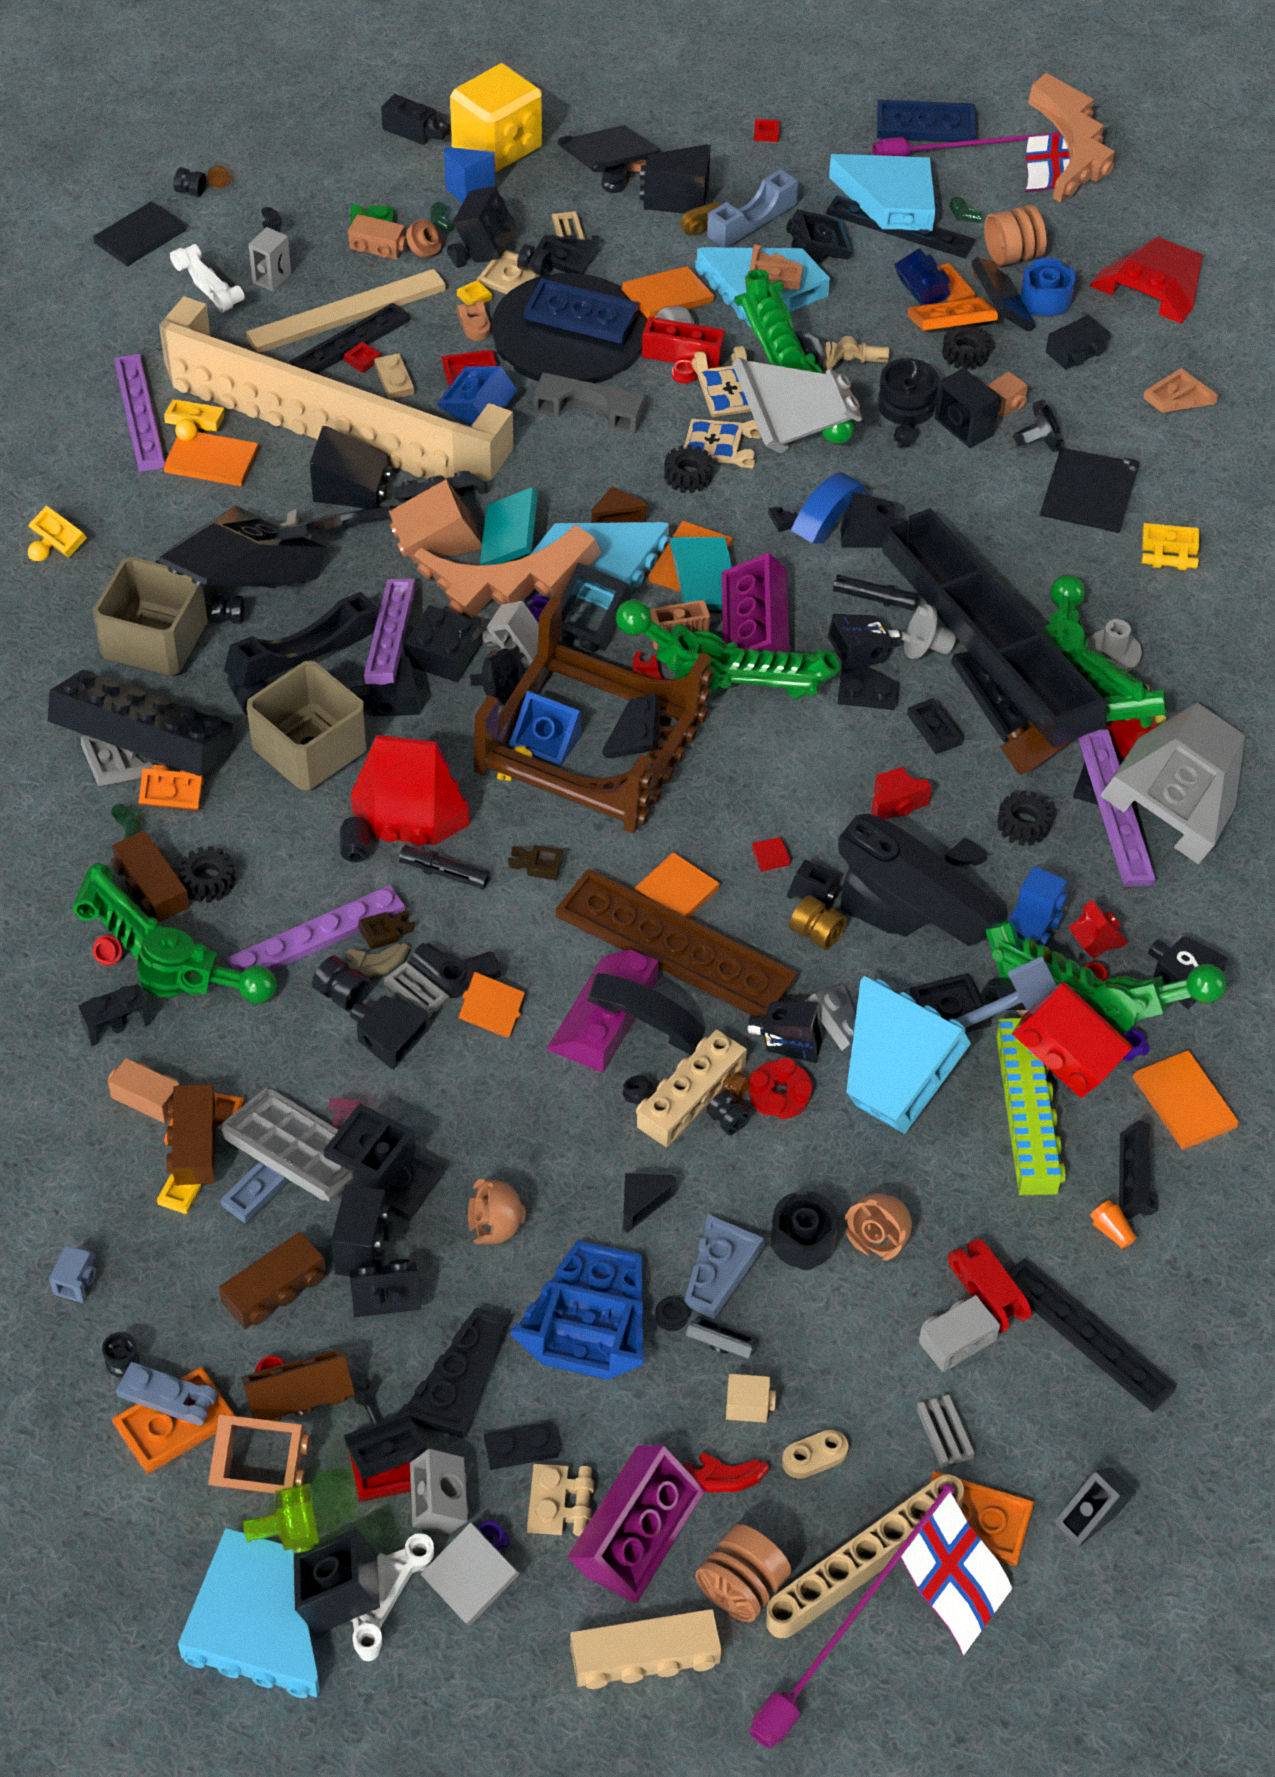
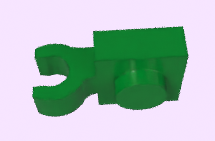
M353 204L350 206V214H352L350 224H352L356 217L354 214L393 222L394 207L369 206L368 210H365L361 205Z

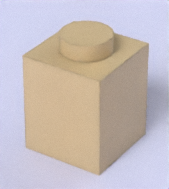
M729 1374L726 1420L767 1423L768 1411H775L776 1390H769L770 1377Z

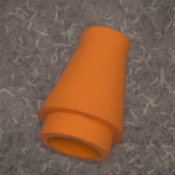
M1111 1200L1105 1201L1090 1214L1094 1221L1092 1225L1114 1241L1122 1250L1137 1239L1119 1205H1114Z

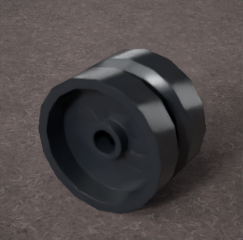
M902 358L889 362L883 368L880 376V391L877 403L879 412L895 424L902 425L905 421L909 422V425H918L926 422L933 416L936 408V394L939 385L937 371L930 364L913 358Z

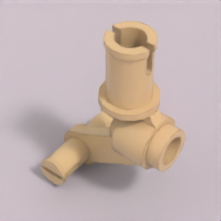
M844 336L838 344L835 342L830 344V341L826 342L827 359L823 373L826 374L825 371L828 369L832 370L833 366L841 358L844 360L858 358L861 364H864L865 361L887 364L889 347L867 346L866 343L859 345L851 336Z

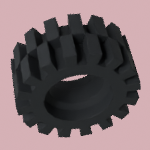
M970 324L969 328L966 325H961L960 328L953 326L952 330L948 329L944 335L943 359L947 360L949 365L954 363V368L957 369L959 366H963L966 370L969 366L972 370L976 369L977 365L982 367L988 361L991 339L986 331L982 332L981 327L974 329L972 324ZM962 345H967V346H971V347H973V348H971V349H966V348H962V347H960V346H962Z
M683 445L678 446V451L673 448L671 454L667 453L664 463V479L667 485H672V489L675 491L680 488L681 493H685L686 489L690 493H694L696 488L698 492L702 491L703 486L707 488L709 482H712L713 458L711 455L708 456L707 450L701 452V447L699 446L696 449H692V445H688L687 449H684ZM682 467H694V468H696L697 470H695V471H684V470H681L680 468H682Z
M1021 791L1020 796L1016 792L1011 793V797L1006 796L1000 804L997 819V828L999 831H1002L1001 835L1004 838L1010 836L1009 842L1011 843L1019 840L1018 845L1024 846V841H1028L1029 846L1034 845L1035 840L1038 843L1042 842L1043 837L1046 838L1048 836L1053 815L1050 803H1044L1045 798L1043 796L1037 799L1035 798V792H1031L1030 796H1028L1026 791ZM1016 814H1028L1034 817L1036 821L1024 823L1015 819L1014 816Z
M208 846V851H203V847H199L196 854L191 850L188 852L189 858L184 856L182 864H179L180 882L187 890L188 897L192 899L195 896L197 902H202V899L206 898V902L211 903L212 897H216L217 901L222 899V893L225 896L230 894L229 888L233 889L235 886L234 881H236L233 860H230V855L227 852L223 854V849L220 848L214 852L213 846ZM207 869L216 870L219 873L214 878L206 880L196 877L199 872Z

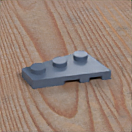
M707 1214L706 1228L698 1247L699 1254L696 1265L693 1266L685 1303L688 1308L715 1319L765 1247V1241L763 1237Z

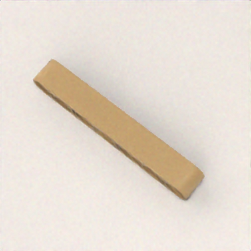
M952 1475L938 1477L774 1595L768 1601L766 1610V1625L769 1632L778 1638H788L881 1572L920 1520L916 1519L913 1515L928 1511L943 1491V1484L950 1483L953 1485L954 1494L952 1496L961 1510L964 1496V1485L961 1480ZM896 1533L900 1535L901 1538L894 1540L889 1539L886 1536V1534ZM867 1552L874 1557L865 1560L860 1558L858 1554ZM835 1572L843 1573L846 1576V1578L837 1580L832 1578L830 1575ZM812 1592L819 1597L814 1600H808L802 1595ZM778 1613H787L791 1617L787 1620H778L774 1616Z

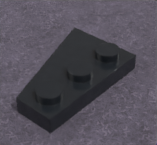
M470 471L456 472L454 477L445 478L458 496H464L468 490H477L478 494L488 493L487 483L471 474ZM432 476L428 478V482L418 483L416 480L402 482V486L394 487L395 499L402 503L407 502L444 481V476Z

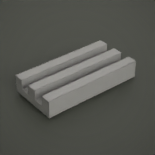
M407 961L384 978L386 986L409 1005L428 1012L429 1018L434 1011L437 1012L441 1009L442 1004L446 1005L450 1001V996ZM406 972L437 998L435 1000L430 998L417 984L412 983L402 974Z
M950 1395L943 1396L942 1400L937 1401V1398L932 1399L929 1404H924V1402L917 1404L916 1410L941 1468L974 1459L975 1453ZM941 1408H945V1411L948 1415V1418L951 1422L957 1439L964 1452L962 1454H960L959 1449L956 1445V1442L949 1429V1426L946 1422V1419L943 1415ZM933 1411L952 1457L947 1458L928 1412Z

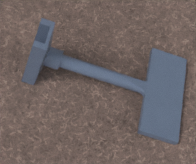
M1041 956L1007 972L1016 989L1015 993L954 1020L967 1028L1019 1003H1023L1027 1011L1030 1010L1057 987L1043 957Z

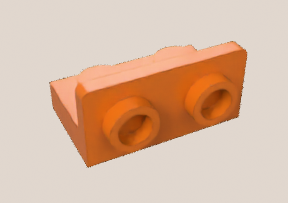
M151 765V769H142L138 803L140 806L199 811L202 785H204L205 779L203 775L197 776L181 769L180 772L169 771V768L166 766Z

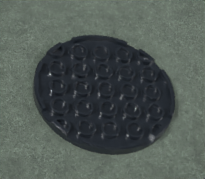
M556 273L528 280L508 292L501 299L493 314L492 336L498 354L504 361L507 360L514 366L515 371L538 382L544 372L594 384L611 379L612 375L622 370L626 371L642 354V336L647 318L640 310L622 344L524 319V309L541 278L630 300L621 290V286L597 276L580 273Z

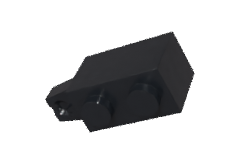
M393 94L381 107L382 129L416 143L425 145L431 138L443 140L450 132L449 124L436 117V109L397 94Z

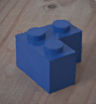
M1033 867L1021 886L1017 907L1008 919V921H1013L1018 938L1024 940L1025 937H1029L1038 946L1040 944L1048 946L1052 936L1050 934L1051 930H1058L1065 916V913L1061 911L1064 909L1069 897L1068 894H1065L1067 880L1038 867Z

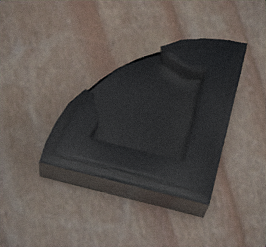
M461 243L450 244L447 248V254L457 268L465 266V246Z
M782 507L768 509V514L778 532L791 529L799 514L797 512L793 514L784 511Z
M964 838L945 854V861L955 866H959V864H973V866H977L987 860L988 854Z

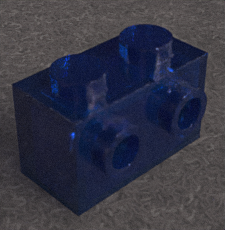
M920 248L894 264L899 280L920 305L939 303L951 295L948 287L950 283L948 275L943 269L939 271L934 258L930 254L926 256Z

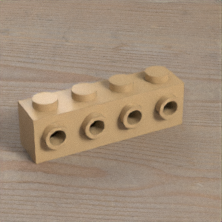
M717 1029L709 1038L704 1037L697 1045L696 1051L689 1058L685 1057L680 1061L676 1072L670 1078H664L659 1083L656 1092L649 1099L645 1098L641 1101L636 1110L637 1128L667 1148L706 1108L710 1101L745 1067L747 1049Z

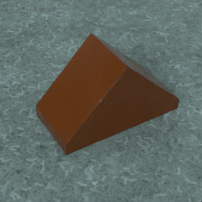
M611 487L591 510V523L646 522L645 501L614 487Z

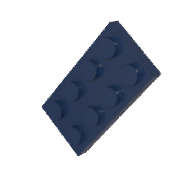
M877 99V138L904 137L905 140L952 142L975 140V105L972 103Z
M541 278L524 309V319L622 344L639 311V302Z

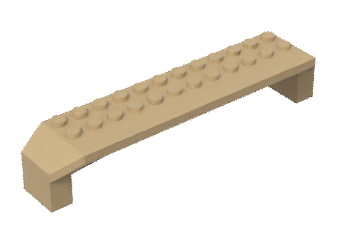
M185 296L159 324L164 363L173 388H176L178 391L193 394L204 401L218 403L227 409L243 412L249 417H257L268 421L274 426H282L296 434H304L318 440L322 426H328L387 453L389 466H392L394 469L398 468L407 471L415 477L428 479L432 476H444L445 479L454 477L456 472L470 471L471 474H474L484 482L490 481L513 451V411L488 403L471 427L428 414L211 337L207 304Z

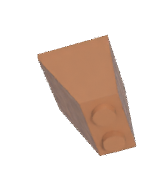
M446 479L389 511L393 521L390 524V528L396 538L400 539L397 546L405 558L409 556L415 564L417 562L413 555L420 548L439 558L482 548V540L470 510Z

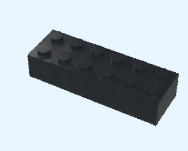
M79 671L52 688L49 694L48 722L194 775H203L230 755L232 723L222 720L219 716L198 712L193 707L173 703L168 698L150 695L143 689L122 685L114 679H105L97 676L92 671Z

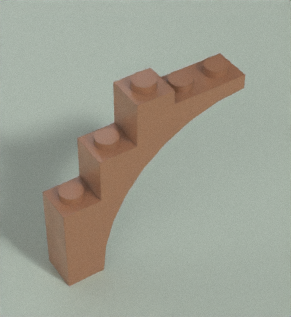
M1045 73L1032 84L1028 104L1042 112L1057 127L1067 145L1070 162L1065 171L1056 180L1052 198L1061 203L1068 196L1071 197L1082 183H1087L1089 179L1097 183L1104 175L1108 176L1114 167L1112 161L1115 151L1102 144L1104 125L1091 118L1093 115L1091 109L1094 99Z
M574 525L560 539L541 551L519 560L497 565L476 566L454 563L439 558L423 548H420L413 556L419 565L417 570L426 579L431 577L435 579L437 585L446 593L450 601L448 605L451 610L459 615L465 614L472 619L492 598L501 606V604L524 601L534 589L544 597L549 595L560 598L578 562L589 567L601 554V550L593 536L577 525Z

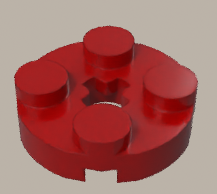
M780 1058L778 1061L767 1062L751 1074L749 1099L754 1108L761 1114L779 1116V1119H789L801 1114L807 1108L812 1096V1082L806 1071L800 1066L795 1065L792 1059ZM776 1085L787 1087L786 1094H782L780 1091L774 1093L773 1090Z

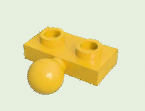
M173 399L164 416L165 423L176 425L175 432L177 437L187 441L196 436L197 428L204 431H217L225 414L222 407Z
M46 505L28 525L33 532L43 539L29 545L28 556L34 561L45 560L49 557L50 548L53 546L69 558L87 537L82 531Z

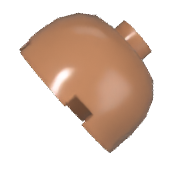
M478 1179L473 1186V1189H478L476 1198H470L468 1204L469 1230L472 1231L476 1227L478 1236L473 1242L474 1244L484 1245L502 1244L510 1240L517 1232L519 1225L523 1224L526 1216L525 1206L521 1204L520 1197L515 1189L506 1182ZM482 1225L491 1226L490 1232L483 1229Z
M870 1193L856 1201L845 1215V1220L848 1219L847 1223L849 1226L846 1230L847 1237L856 1249L868 1256V1249L883 1257L882 1260H889L900 1253L911 1237L912 1219L910 1212L904 1203L893 1195ZM886 1237H888V1240L885 1245L873 1246L870 1243H881Z

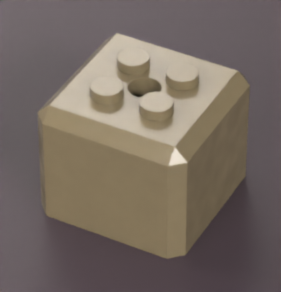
M135 557L123 559L93 608L98 643L103 658L168 676L180 673L208 623L203 586L193 583L191 581L192 578L186 575L171 573L168 571V567L163 564Z
M315 661L302 662L250 697L247 701L252 749L299 790H311L366 752L367 739L364 702Z

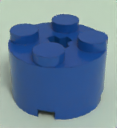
M1039 258L1033 261V265L1026 266L1020 298L1030 314L1053 316L1063 315L1067 312L1072 302L1076 278L1073 268L1071 266L1068 268L1063 266L1062 261L1055 258Z

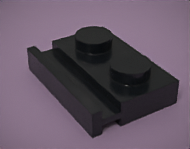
M409 1411L344 1435L346 1447L350 1451L351 1458L362 1480L412 1462L426 1451V1446L415 1423L411 1419Z

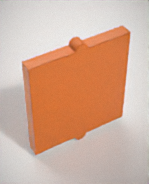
M474 972L468 990L462 995L464 1001L458 1018L509 1038L515 1020L520 1017V1012L518 1011L525 992Z

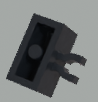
M396 1259L390 1261L389 1265L376 1266L375 1263H362L356 1265V1269L349 1270L354 1318L421 1310L416 1262H409L408 1259Z

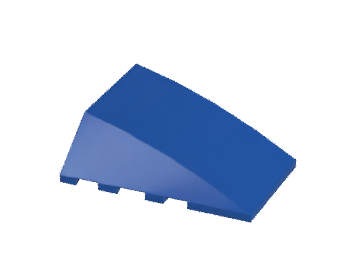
M577 1240L557 1267L556 1274L552 1280H548L543 1286L541 1295L535 1303H531L527 1308L525 1317L519 1324L516 1323L513 1327L511 1336L545 1366L607 1380L642 1366L644 1361L642 1255Z

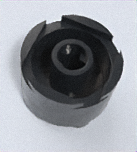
M796 1192L791 1193L777 1203L772 1218L771 1247L779 1259L790 1266L808 1271L825 1263L832 1256L836 1247L839 1225L837 1211L833 1203L823 1195L815 1192H807V1194L796 1195Z

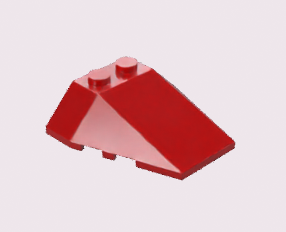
M1156 237L1101 269L1090 283V287L1113 296L1120 285L1123 284L1161 300L1159 315L1182 324L1193 310L1203 254Z
M376 735L364 766L361 768L358 779L351 790L352 812L356 817L366 821L371 834L375 838L386 842H411L417 846L425 844L436 845L468 827L470 824L469 802L467 798H463L460 794V785L457 779L453 780L449 773L450 766L437 742Z

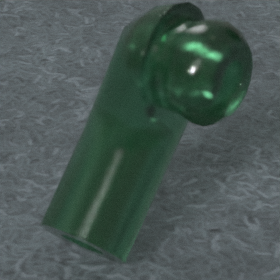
M954 197L950 201V209L957 220L974 223L981 222L982 211L970 209L961 197Z
M436 202L430 208V222L441 231L449 234L454 230L455 226L445 218L447 215L445 211H448V207L442 202Z
M124 804L114 805L111 815L118 824L125 828L124 839L139 833L142 822L140 815Z

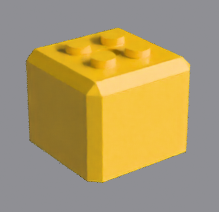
M500 63L455 88L452 92L450 107L453 148L495 152L496 173L542 146V90L505 64Z

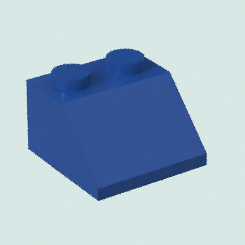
M501 366L464 367L437 402V405L465 424L472 426L488 403L504 408L510 403L517 389Z

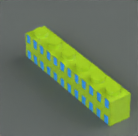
M1021 1018L999 1019L996 1040L1018 1194H1058L1060 1183L1065 1182L1064 1163H1059L1058 1155L1061 1154L1060 1136H1055L1054 1128L1057 1126V1114L1055 1109L1050 1108V1101L1053 1099V1088L1051 1082H1046L1049 1068L1011 1034Z

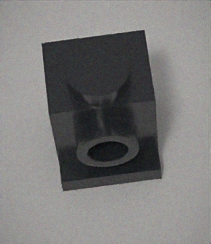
M805 859L795 874L786 897L792 899L795 895L804 899L806 896L812 895L821 902L830 904L838 889L833 886L837 874Z

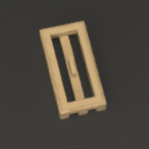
M576 211L552 214V223L557 236L563 237L559 222L561 219L566 235H572L568 219L572 218L577 238L585 239Z

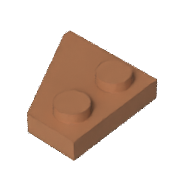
M754 244L749 271L754 269L766 270L769 273L771 283L781 281L784 285L783 289L800 290L803 265L787 260L784 256L777 253L770 256L761 252L762 246Z
M1180 368L1145 390L1143 399L1164 413L1214 405L1217 403L1218 395L1184 369Z

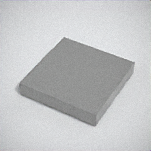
M470 1522L420 1575L456 1614L470 1626L520 1573L480 1530Z

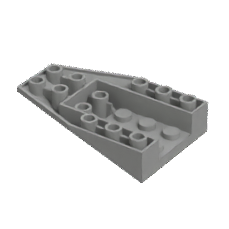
M1197 702L1138 738L1100 796L1124 813L1134 800L1182 833L1174 848L1199 864L1216 844L1236 806L1245 735Z

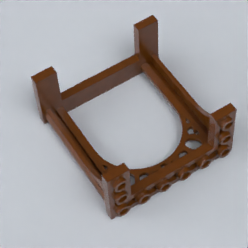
M551 596L539 615L538 654L498 715L499 699L488 695L475 715L474 772L484 776L488 769H492L624 821L623 830L634 834L639 825L644 826L650 814L649 807L651 804L656 805L658 803L663 783L669 784L674 773V764L682 762L686 752L685 745L687 742L692 744L697 734L698 723L703 724L708 716L709 707H706V704L711 695V688H708V685L714 673V670L710 669L712 656L701 652L689 674L678 679L657 680L640 676L560 645L562 599ZM551 670L628 701L631 698L657 694L661 698L660 720L674 718L678 721L675 725L669 727L659 725L658 750L649 751L647 756L640 754L630 771L608 778L577 776L503 747L515 728L526 692L537 693ZM661 735H667L666 740H662L660 738ZM606 786H612V787H614V788H612V789H607V788H605V787H606Z

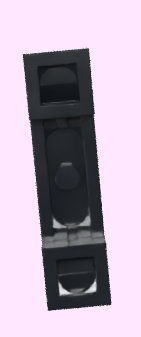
M597 973L595 975L587 1001L612 1014L622 1010L670 1036L668 1043L690 1055L696 1051L697 1045L702 1040L704 1028L687 1010L661 993L639 983L608 974Z

